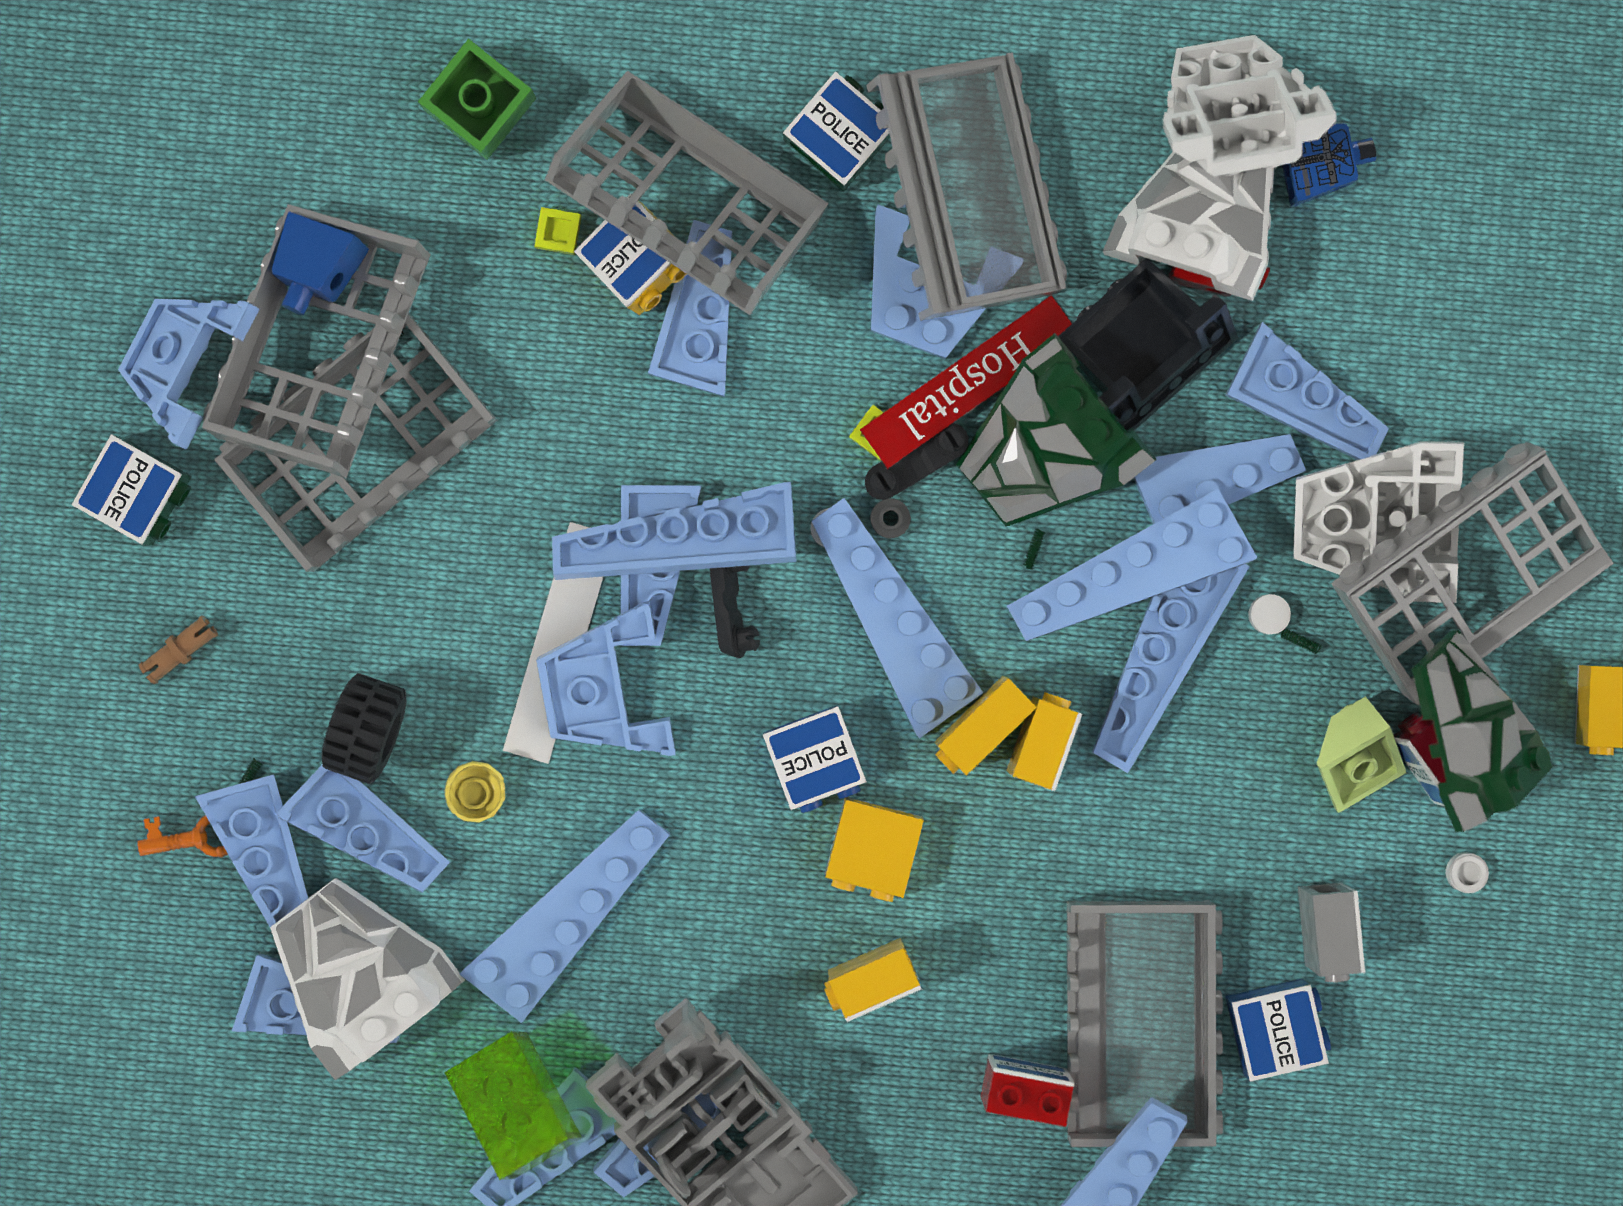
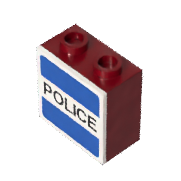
M1416 712L1406 717L1397 725L1400 730L1393 736L1402 759L1434 804L1444 806L1437 785L1446 781L1441 757L1431 758L1429 745L1438 743L1433 721L1423 720L1422 715L1420 716Z

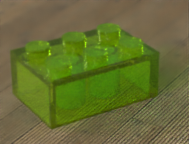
M511 1031L444 1072L499 1180L515 1179L582 1139L527 1032Z

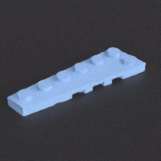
M791 482L741 492V496L720 501L718 498L703 501V505L680 510L677 507L664 510V514L643 519L639 516L619 521L613 525L605 524L553 536V576L555 580L797 562Z
M1218 488L1007 605V608L1024 639L1029 641L1252 562L1258 557Z
M843 498L811 522L915 734L920 739L983 692L845 498Z
M1243 564L1151 597L1092 753L1126 773L1130 771L1250 566Z
M639 809L466 966L459 975L522 1023L671 833Z
M1151 1097L1116 1137L1113 1145L1108 1147L1095 1161V1166L1082 1181L1079 1180L1070 1190V1195L1060 1206H1137L1186 1126L1187 1116Z

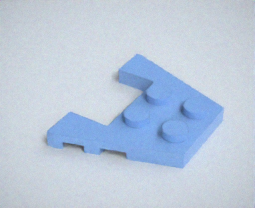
M878 204L875 211L871 332L946 359L986 308L920 321L918 313L929 308L924 286L915 287L912 281L913 271L919 269L920 266L897 256L903 241V233L907 231L910 223L909 217ZM989 247L976 284L972 285L964 282L966 296L971 297L1001 291L1020 268L1024 259Z
M155 299L118 370L138 398L145 402L152 410V417L158 425L166 429L169 433L168 438L173 444L187 450L203 419L202 416L181 406L177 401L189 384L190 376L202 353L206 351L214 330L218 328L243 341L260 310L256 306L246 301H238L237 304L226 303L221 300H211L210 303H198L194 300Z
M650 601L643 602L537 657L536 662L551 738L594 745L608 744L626 747L627 750L640 752L641 750L660 752V755L667 756L676 755L670 717L634 723L628 722L615 646L656 639Z

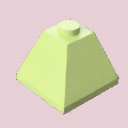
M1366 696L1353 704L1345 706L1340 712L1331 717L1318 757L1317 766L1333 806L1340 813L1407 772L1391 727Z

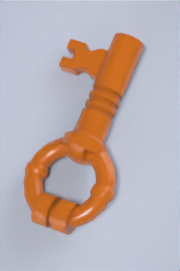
M206 815L198 821L192 831L175 835L171 834L170 836H163V833L160 831V816L154 817L153 823H150V818L144 819L145 828L148 829L147 839L138 840L137 842L140 856L189 847H196L212 857L222 858L228 855L224 846L213 847L207 843L208 836L205 829L210 822Z

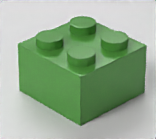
M468 38L419 99L418 103L429 115L484 159L488 160L537 98L529 86Z

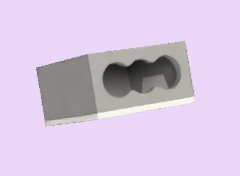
M1341 882L1298 886L1305 966L1316 973L1317 976L1325 977L1326 982L1350 980L1349 974L1365 973L1358 891Z

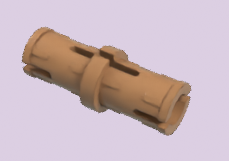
M201 615L198 617V620L178 636L171 635L165 640L166 645L138 666L144 674L158 665V668L146 677L152 684H157L161 678L180 663L185 665L192 660L191 654L204 646L212 638L217 637L218 632L212 626L198 635L199 631L211 623L206 617Z

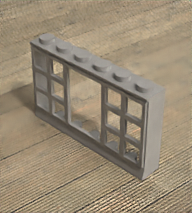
M629 71L620 78L555 153L545 181L749 315L752 314L788 263L816 228L829 204ZM617 108L641 123L630 137L606 122ZM648 129L653 130L673 144L662 158L637 143ZM598 130H601L623 145L612 159H609L587 144ZM680 150H683L740 188L697 243L689 242L685 244L667 232V225L664 221L655 219L652 222L632 209ZM630 151H633L655 166L644 180H641L619 165ZM579 152H582L604 168L597 177L590 173L582 176L568 167V165ZM611 173H614L637 189L629 198L621 196L617 199L600 188V186ZM747 193L771 208V211L761 224L736 208ZM778 214L800 227L790 242L768 229ZM729 216L754 231L744 246H741L719 231ZM761 237L783 250L773 265H770L751 252ZM711 239L737 254L729 265L724 264L720 267L701 254ZM743 260H746L765 273V276L755 289L735 277L736 269Z
M288 204L284 215L277 221L275 239L270 252L262 260L261 275L256 288L251 291L247 299L248 303L260 310L244 340L241 341L235 337L232 339L233 347L227 363L219 371L218 386L214 397L204 410L202 428L219 440H225L347 478L431 254L417 240ZM288 212L354 234L363 244L368 245L369 251L361 262L359 270L351 278L354 279V283L345 306L328 302L312 296L309 306L375 324L351 391L259 364L281 303L288 291V286L272 274V266ZM377 248L402 254L392 281L368 274ZM364 283L388 289L379 316L355 309ZM255 372L279 379L269 406L245 399ZM289 382L313 389L303 416L279 409ZM323 392L347 399L337 426L313 419ZM241 407L266 414L258 436L233 429ZM275 417L300 424L291 447L267 439ZM309 427L334 435L326 457L301 450Z
M408 313L403 328L408 326L425 349L405 365L393 353L390 363L397 372L382 383L375 404L416 454L363 498L357 494L345 478L332 473L308 493L290 472L299 463L288 460L284 464L279 457L267 453L264 454L277 470L255 488L237 467L239 463L255 450L228 441L220 446L219 449L222 453L214 459L306 572H315L498 421L410 313ZM374 328L365 336L360 332L348 340L343 346L346 351L333 361L332 358H328L320 363L312 371L315 376L312 379L334 386L349 373L356 378L357 366L362 362ZM431 355L449 378L431 393L427 394L410 372ZM404 378L421 401L398 418L380 396ZM298 384L294 385L284 393L282 399L284 402L280 405L279 409L299 415L306 409L313 389ZM455 384L473 407L451 424L434 401ZM428 407L445 430L422 448L404 425ZM260 413L250 422L253 428L247 432L248 434L258 436L266 414ZM275 417L267 439L269 440L288 423L297 433L300 424ZM307 433L304 440L307 446L302 450L326 457L324 452ZM284 477L301 497V500L279 517L261 494ZM337 482L354 502V505L332 522L314 499ZM308 506L324 525L325 529L302 546L285 523Z
M1529 442L1511 447L1504 454L1505 458L1494 466L1484 468L1475 473L1469 484L1459 491L1450 492L1442 497L1436 508L1426 515L1413 518L1407 523L1404 531L1393 539H1386L1377 544L1371 555L1361 562L1350 564L1340 573V577L1331 583L1401 693L1417 705H1419L1414 676L1411 678L1408 676L1397 657L1420 640L1429 652L1435 645L1428 634L1452 618L1462 635L1480 658L1483 659L1614 564L1601 546L1546 455L1544 448ZM1535 470L1548 492L1532 503L1519 481ZM1511 487L1524 510L1503 525H1500L1488 503ZM1554 501L1566 523L1550 533L1538 511ZM1480 510L1530 592L1472 633L1423 556L1422 551ZM1530 518L1541 535L1542 540L1519 556L1506 534ZM1572 531L1584 553L1568 563L1556 542ZM1549 548L1561 569L1540 585H1537L1525 564ZM1414 558L1427 580L1403 596L1390 574ZM1383 581L1396 602L1372 619L1359 597ZM1433 588L1446 610L1422 626L1409 605ZM1402 611L1415 632L1391 649L1378 627Z

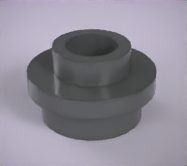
M897 499L882 500L872 510L871 525L874 531L884 538H897L904 534L910 525V512L907 506ZM894 511L897 513L898 522L896 525L888 526L884 523L883 515L885 512Z

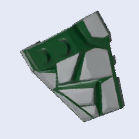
M1056 333L1022 359L1009 383L1000 394L985 421L981 424L966 451L956 464L1006 527L1123 486L1156 461L1155 456L1132 428L1128 431L1124 429L1076 368L1081 364Z
M1459 630L1450 631L1412 668L1423 720L1433 721L1438 743L1429 745L1431 758L1441 757L1446 778L1445 782L1437 784L1440 798L1455 832H1465L1488 821L1494 813L1506 812L1516 808L1553 766L1550 761L1549 752L1544 747L1538 731L1515 702L1502 690L1497 678Z

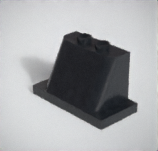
M1148 258L1143 260L1124 278L1113 282L1101 299L1094 305L1085 307L1079 313L1077 320L1058 336L1081 364L1079 367L1103 393L1099 396L1126 431L1130 428L1135 431L1238 339L1228 307L1221 298L1214 294L1199 307Z

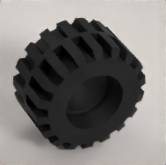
M357 673L343 689L330 719L322 748L323 768L367 784H372L384 770L397 740L406 709L405 689Z

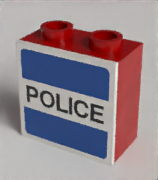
M988 1054L980 1097L986 1112L1066 1127L1074 1081L1067 1068Z

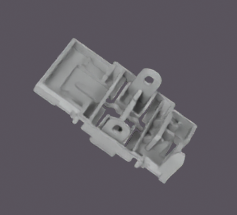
M687 998L669 1012L666 1011L655 1021L656 1030L664 1037V1041L647 1057L631 1067L617 1052L605 1062V1066L586 1081V1088L595 1097L594 1102L609 1118L613 1117L616 1120L614 1123L616 1135L682 1206H844L858 1195L857 1186L833 1161L831 1154L816 1138L811 1139L810 1134L813 1130L808 1120L803 1121L801 1119L799 1110L738 1043L733 1044L731 1035L727 1031L720 1035L716 1031L714 1024L701 1010L697 1012L695 1006ZM702 1093L705 1096L708 1093L711 1101L721 1110V1113L713 1119L695 1099L698 1094ZM777 1101L781 1104L778 1109L774 1105ZM689 1104L698 1117L706 1123V1126L700 1129L685 1112H682L681 1108ZM767 1111L770 1114L743 1137L748 1143L743 1149L725 1133L731 1124L739 1131H744L764 1112ZM717 1138L735 1154L729 1161L721 1155L689 1183L687 1182L716 1156L717 1152L712 1142ZM646 1144L652 1157L643 1149Z

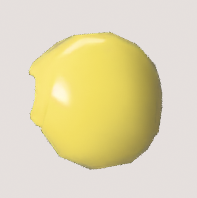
M470 761L459 765L450 773L445 784L444 792L449 810L456 817L467 822L480 823L494 817L505 800V784L502 774L490 764L484 762Z

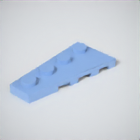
M693 220L686 244L689 242L697 243L711 225ZM724 228L719 229L720 232L732 239V231ZM711 239L702 250L701 254L720 267L731 263L732 251L714 239ZM688 274L682 280L675 283L648 374L725 397L729 301Z
M1291 434L1157 456L1155 457L1156 461L1133 479L1152 523L1155 524L1218 488L1229 505L1306 471Z
M322 765L275 814L276 817L421 893L450 864V861L363 783L324 769Z
M274 774L195 796L269 927L308 899L288 823L275 816L283 805Z
M261 953L256 955L232 1031L266 1032V1034L306 1035L280 959ZM401 1034L397 1036L394 1040H392L390 1043H397L400 1039Z

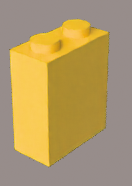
M1002 676L934 742L940 748L935 755L953 774L960 769L967 776L1037 707L1009 678Z

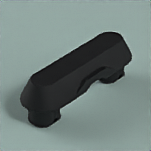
M952 423L888 469L883 462L873 466L865 477L867 492L878 500L892 498L956 459L966 451L969 438L966 430L961 425Z
M751 565L709 568L718 645L722 653L736 658H742L746 651H756L760 645V640L754 639V637L759 636L758 630L753 625L743 627L742 613L737 608L736 596L739 592L737 572H747Z

